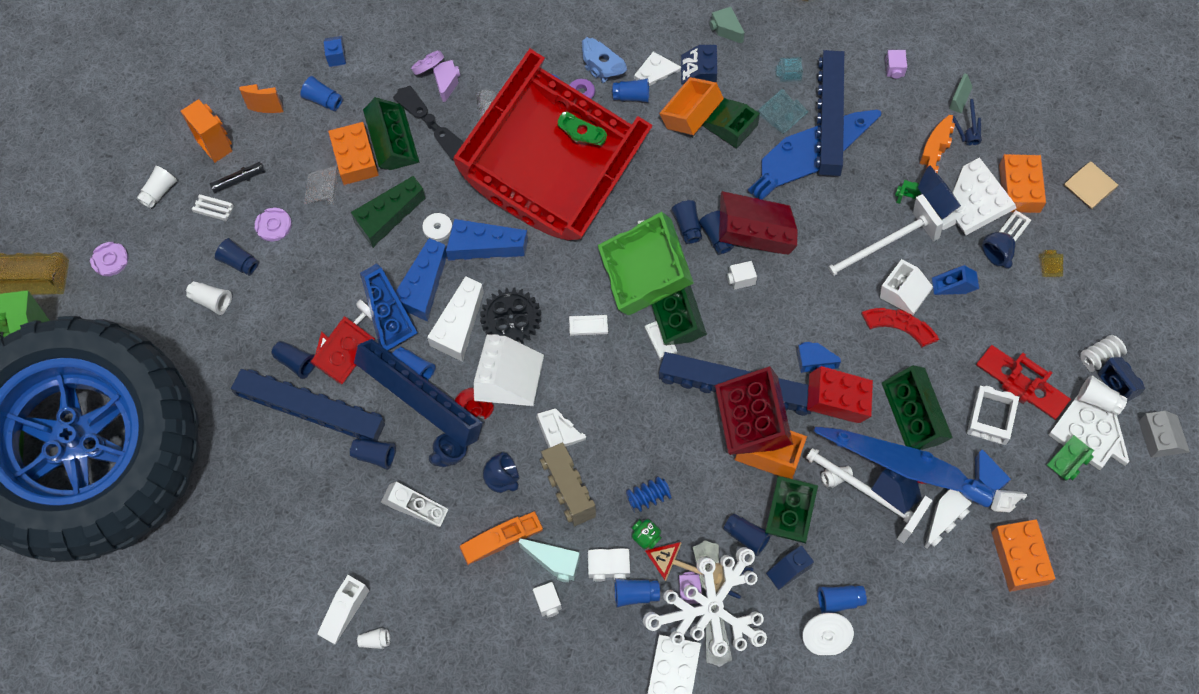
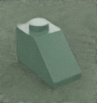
M731 7L712 12L710 20L712 31L715 30L718 36L738 43L744 41L745 32Z

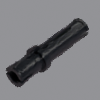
M259 161L246 168L242 167L241 170L209 184L214 194L244 180L249 181L251 177L265 171Z

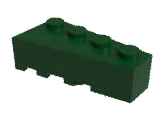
M412 176L351 212L354 223L372 248L383 237L388 235L406 215L410 214L426 199L424 190L416 178Z

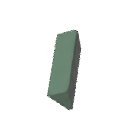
M963 74L949 107L950 110L962 113L972 90L968 74Z

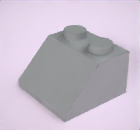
M1168 411L1146 413L1139 420L1150 458L1190 452L1176 414Z

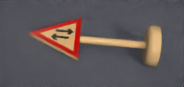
M681 542L645 550L665 581L672 565L704 576L696 567L675 560ZM715 563V570L713 572L715 592H718L725 582L723 567L720 563Z

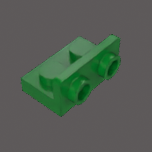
M1073 435L1047 466L1065 481L1069 478L1073 481L1080 473L1078 468L1083 463L1087 465L1094 458L1092 455L1094 450Z

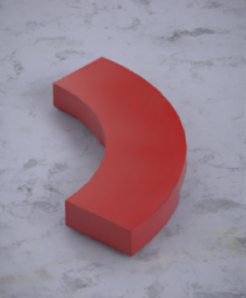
M874 308L861 312L869 329L892 327L902 330L912 336L921 348L939 341L938 336L929 325L905 311Z

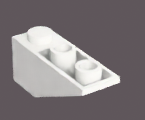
M398 482L389 484L381 503L438 527L441 526L448 511L444 506Z
M950 489L937 502L925 548H928L930 544L935 547L943 539L940 534L943 531L949 533L956 526L954 522L958 518L962 520L970 512L968 508L972 503L959 491Z
M347 575L329 607L318 631L319 636L333 644L337 643L369 593V589L365 584Z

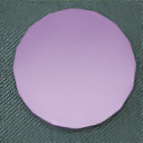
M434 51L426 55L423 60H418L411 69L415 75L420 74L438 64L444 58V55L441 51Z
M268 208L264 210V213L259 214L255 220V230L258 236L270 242L284 238L292 227L291 218L286 211L280 208Z
M107 242L95 248L94 254L90 258L91 267L97 274L113 276L125 268L129 257L126 249L121 244Z

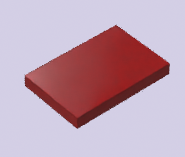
M344 316L310 363L342 385L356 366L354 360L358 344L370 339L375 340V338Z

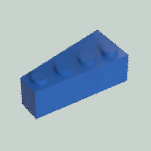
M454 219L446 249L448 261L455 259L468 260L472 258L525 256L528 243L527 230Z
M429 238L395 292L407 313L427 322L447 259L445 244Z
M375 264L362 271L360 276L378 344L389 350L417 334L382 267Z

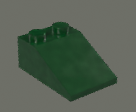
M778 476L765 534L806 544L818 485Z

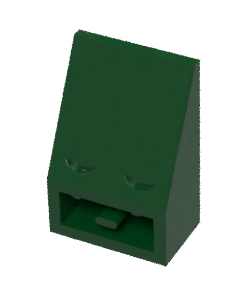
M724 98L702 126L737 149L758 126L760 113L747 104Z

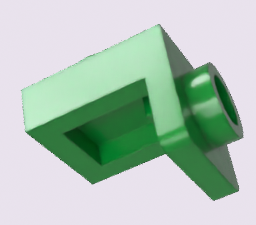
M904 180L902 187L898 186L895 196L898 197L896 203L900 204L903 195L916 199V197L922 194L918 189L919 183Z

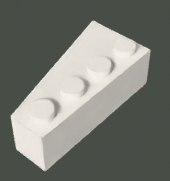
M465 276L427 337L431 347L462 362L484 294L481 283Z

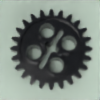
M515 287L512 292H509L508 288L505 289V293L498 290V296L492 293V300L487 298V305H482L484 311H480L482 317L480 322L483 324L482 329L486 331V336H506L515 341H520L521 344H524V338L530 341L529 334L536 335L535 329H540L539 323L542 322L540 317L542 315L541 310L539 309V303H535V297L530 298L529 292L523 295V289L517 293ZM517 305H522V306H523V307L520 308V309H516V308H515ZM498 308H504L501 312L496 311ZM519 322H525V323H526V324L523 325V326L517 325ZM500 325H507L506 328H498Z

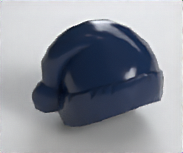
M994 232L987 235L983 240L982 247L988 260L994 265L1003 266L1007 269L1011 268L1015 253L1014 238L1006 232Z
M441 434L434 440L432 445L433 453L429 455L428 460L432 465L439 467L456 465L465 457L467 447H462L447 434Z
M501 452L485 463L483 479L489 489L497 493H503L507 490L516 491L518 489L519 473L511 456Z

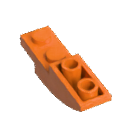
M948 115L937 125L930 135L921 157L920 164L927 165V167L931 165L937 173L939 166H936V162L940 161L941 154L945 152L946 148H950L952 138L949 135L953 133L955 123H952L953 115Z
M534 511L520 518L516 517L465 542L459 548L467 565L504 550L505 547L519 542L520 538L526 539L540 533L543 528Z

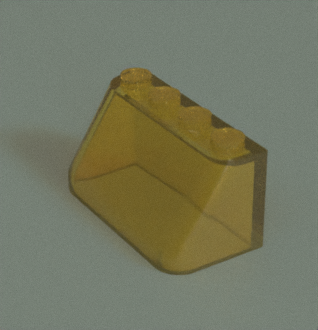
M59 252L52 254L16 253L13 255L0 253V294L27 290L31 295L64 294L69 260Z

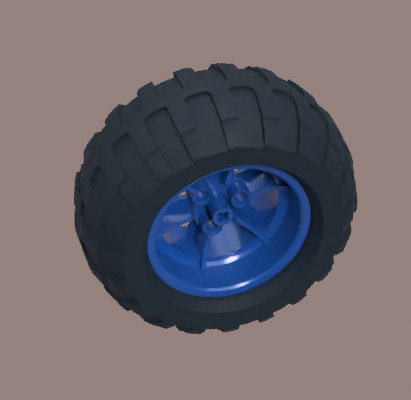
M80 316L58 317V320L47 322L37 320L20 325V330L12 332L5 337L0 336V546L29 558L49 562L89 561L120 549H126L138 542V539L147 534L151 529L157 528L168 517V512L174 507L177 500L182 498L189 485L188 480L193 466L197 462L199 452V418L189 387L173 362L145 336L123 328L118 323L104 319L91 320L82 319ZM76 389L93 390L109 397L111 400L106 405L83 415ZM61 392L60 407L56 415L57 421L28 417L41 401L54 393ZM72 413V420L70 422H64V417L67 414ZM119 415H122L125 425L123 448L98 435ZM21 430L46 442L42 447L40 455L26 467L23 465L19 451ZM90 440H95V447L87 449V443ZM53 447H58V453L55 456H50V450ZM88 458L116 463L104 477L90 485ZM64 464L73 490L51 489L42 486L37 480Z

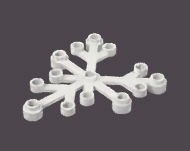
M746 547L740 548L736 553L738 562L734 568L735 561L731 556L724 555L720 559L725 582L717 594L713 579L715 562L709 557H701L697 561V569L704 574L707 598L700 594L693 585H687L684 588V595L689 599L696 600L701 606L693 607L679 598L673 590H667L663 596L664 600L682 610L660 616L655 612H648L643 618L644 626L651 631H655L663 624L682 620L676 631L670 635L671 642L679 646L683 644L684 634L695 617L702 615L696 626L691 628L690 635L697 641L703 639L704 629L711 620L713 640L709 644V650L715 656L722 657L727 653L728 645L722 638L719 619L721 617L732 625L733 647L738 651H743L747 647V642L743 639L742 632L748 636L751 644L756 647L763 646L767 640L766 633L759 628L752 629L747 626L748 624L761 625L764 620L762 614L754 611L750 615L736 618L723 609L724 605L722 602L732 586L744 583L753 585L757 582V575L752 571H746L740 575L745 566L753 563L755 559L754 552ZM749 554V559L745 561V556ZM730 559V563L725 565V561ZM710 563V568L705 570L706 564ZM749 575H753L751 581H748ZM690 589L694 590L692 595H688ZM670 594L674 595L672 600H668ZM716 605V609L711 611V607ZM758 615L759 619L754 622V617ZM656 619L657 623L651 626V621ZM700 630V634L695 636V632ZM680 635V639L674 641L675 636ZM758 636H762L761 641L757 642ZM742 641V645L737 647V643ZM723 646L722 650L718 652V647Z

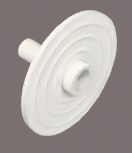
M836 613L819 614L810 619L803 629L805 646L817 655H837L850 646L854 636L853 627L849 620Z

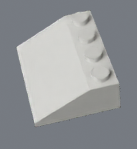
M487 335L474 379V401L534 406L544 355L509 337Z

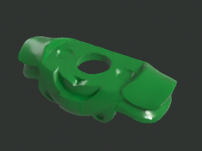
M563 112L558 119V126L576 142L602 145L606 141L607 133L604 129L587 123L569 112ZM580 126L588 128L585 134H579L577 129Z

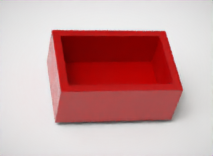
M820 366L809 374L807 410L861 423L872 415L873 380Z

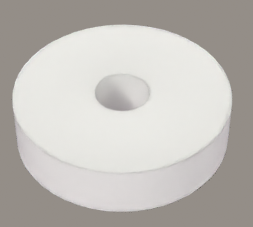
M431 214L423 222V232L428 239L442 241L451 234L452 222L445 214ZM437 225L441 226L439 229L434 228Z

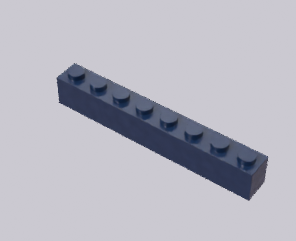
M823 50V55L819 57L818 68H821V71L818 72V81L821 82V85H818L817 95H821V99H818L817 109H820V113L817 114V124H820V127H817L816 138H820V142H817L816 152L819 153V156L816 157V167H819V175L841 176L845 51Z
M373 339L358 344L354 364L465 448L478 441L483 424L482 421Z
M664 352L659 379L666 384L678 383L686 389L695 387L699 388L701 392L711 393V391L716 392L715 385L751 372ZM778 378L785 410H793L796 414L802 416L811 415L812 411L807 410L809 385Z
M240 369L231 387L232 392L238 397L361 440L377 442L385 426L382 416L378 413L371 412L370 414L364 412L358 406H347L341 400L333 401L326 395L320 393L318 395L313 394L306 388H295L289 382H278L272 376H261L252 369H248V371Z

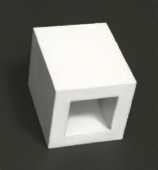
M752 261L730 266L727 280L729 285H733L734 290L756 285L757 275Z
M550 582L533 589L542 617L545 615L547 617L557 615L559 613L558 610L562 608L553 583Z

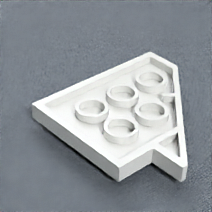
M980 157L963 166L953 191L961 207L942 219V230L958 224L964 234L967 235L1016 209L1015 203Z
M1077 397L1049 433L1050 437L1063 446L1073 435L1079 438L1089 448L1094 450L1092 453L1094 458L1089 463L1098 470L1103 468L1110 456L1124 466L1129 462L1117 414L1077 400Z

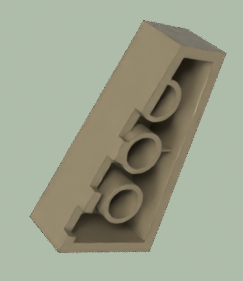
M559 443L541 451V466L543 470L547 469L550 474L547 478L551 487H556L558 491L555 495L559 504H564L566 508L564 515L568 523L572 521L575 527L595 518V503L593 500H590L586 486H581L580 474L577 469H573L574 463L564 443Z

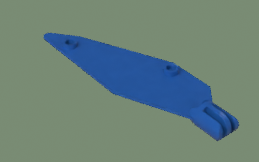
M880 110L854 112L844 116L843 152L881 116ZM820 125L785 137L762 159V176L748 189V192L753 194L754 197L763 200L776 187L819 171V167H816V157L819 156V153L816 152L817 142H820V138H816L817 127H820Z
M814 428L817 434L835 442L838 446L845 447L906 478L959 491L965 498L984 507H989L995 496L994 489L975 479H968L959 468L934 457L930 452L841 429Z

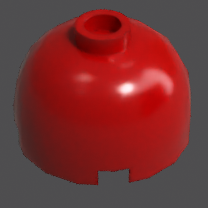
M474 388L464 389L454 400L475 417L484 416V419H487L494 409L492 402L474 401Z

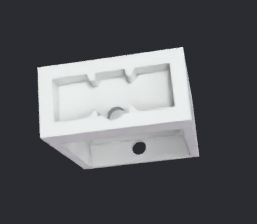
M980 386L975 395L966 434L1006 445L1011 437L1019 397L1011 392L994 390L990 386ZM983 397L1010 405L1005 430L977 422Z

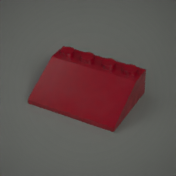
M724 191L721 192L719 242L787 255L797 247L798 229L790 205Z
M771 366L715 385L729 455L775 451L793 445L779 379Z

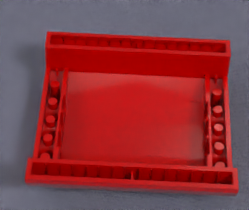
M529 48L462 144L453 160L459 172L469 184L500 208L529 226L550 236L566 240H578L582 238L653 125L639 116L636 117L633 124L628 123L542 69L545 57ZM563 112H569L587 123L604 129L607 133L606 141L602 145H595L572 140L558 126L560 115ZM580 126L577 129V132L579 134H585L588 128L586 126Z

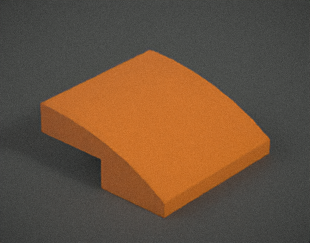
M257 84L239 87L249 110L262 113L283 112V105L275 87L260 90Z

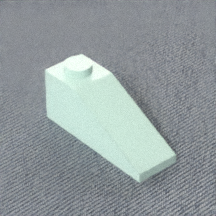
M520 538V548L552 575L556 576L557 580L562 582L574 581L580 560V552Z

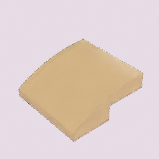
M1092 162L1085 165L1064 184L1090 209H1093L1119 186Z

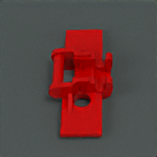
M991 345L976 364L979 368L1003 384L1001 387L1003 391L1011 392L1018 396L1019 402L1022 404L1026 401L1033 404L1055 420L1071 400L1046 382L1053 372L1050 370L1049 372L1027 358L1024 352L1015 361ZM1020 362L1043 377V379L1036 377L1033 381L1021 373L1023 368ZM1008 367L1012 373L1005 375L1001 368ZM1036 389L1042 390L1045 397H1037L1034 391Z

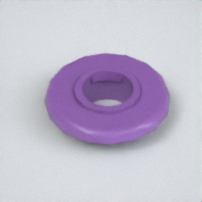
M576 79L569 85L576 90L584 88L586 92L582 94L590 99L595 94L594 85L587 79Z

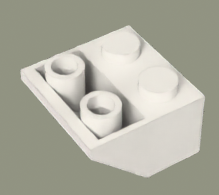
M901 259L883 283L880 298L914 315L933 289V286L918 267Z

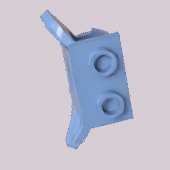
M588 37L582 40L583 60L586 63L585 68L587 71L590 70L595 78L599 77L602 83L608 80L607 77L623 74L627 70L625 61L600 41L598 42L596 39ZM602 56L607 62H601L599 57Z

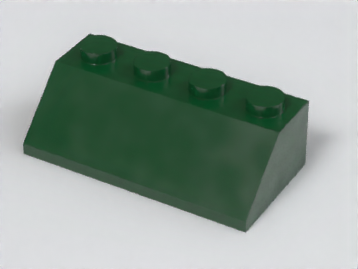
M374 97L363 109L378 166L394 170L420 163L404 108L398 103Z
M691 285L652 304L664 345L690 343L707 335Z
M912 365L882 382L905 446L923 450L941 445L953 438L924 367Z

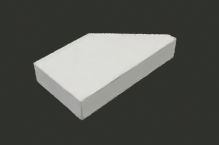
M996 490L991 509L998 512H1011L1016 507L1015 504L1020 499L1024 500L1027 494L1018 491Z

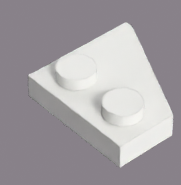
M652 52L636 72L634 79L648 78L649 86H651L658 80L667 78L670 74L680 72L681 66Z
M557 409L537 414L536 418L548 448L562 442L566 447L586 440L585 434L579 433L573 427V424L565 419Z

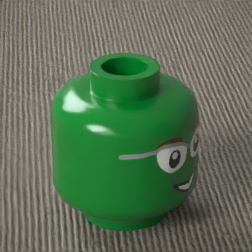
M646 519L643 522L639 520L631 528L634 530L631 536L632 539L642 549H652L662 538L660 536L661 529L650 519Z

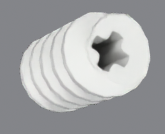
M1109 335L1100 342L1088 347V349L1083 350L1080 358L1087 369L1093 373L1095 369L1100 370L1110 358L1126 355L1127 349L1118 337Z

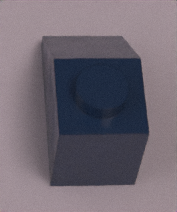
M801 545L786 555L766 574L776 588L780 590L812 568L814 561Z

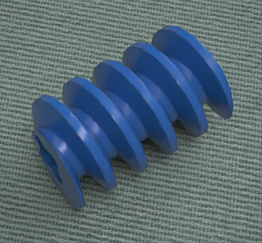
M660 477L655 478V483L649 480L648 486L642 483L641 490L637 486L633 488V492L630 489L626 490L627 499L634 513V508L642 512V505L649 509V502L656 506L658 498L663 503L665 495L672 499L668 484L664 478L662 480Z

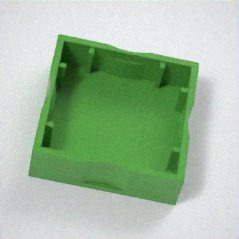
M663 212L639 223L633 229L620 233L598 245L604 267L610 276L611 288L618 310L626 315L634 314L694 284L672 219Z

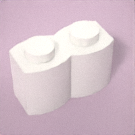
M629 549L588 550L589 578H593V581L597 582L605 581V578L614 577V580L615 578L626 580V577H630Z

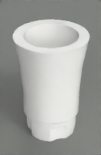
M155 166L150 178L140 190L141 193L137 196V200L151 209L168 189L177 182L176 178L163 168Z
M193 281L186 289V296L189 299L207 307L218 315L224 314L232 300V294L229 290L215 288L204 283Z
M1091 375L1082 385L1077 400L1090 403L1117 415L1122 412L1127 403L1126 397L1119 395V392L1102 384Z

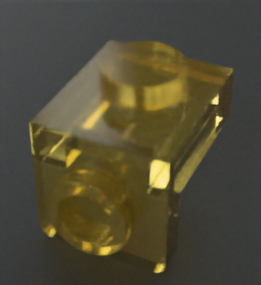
M1045 250V253H1040L1039 257L1042 258V276L1063 277V254L1057 253V250Z

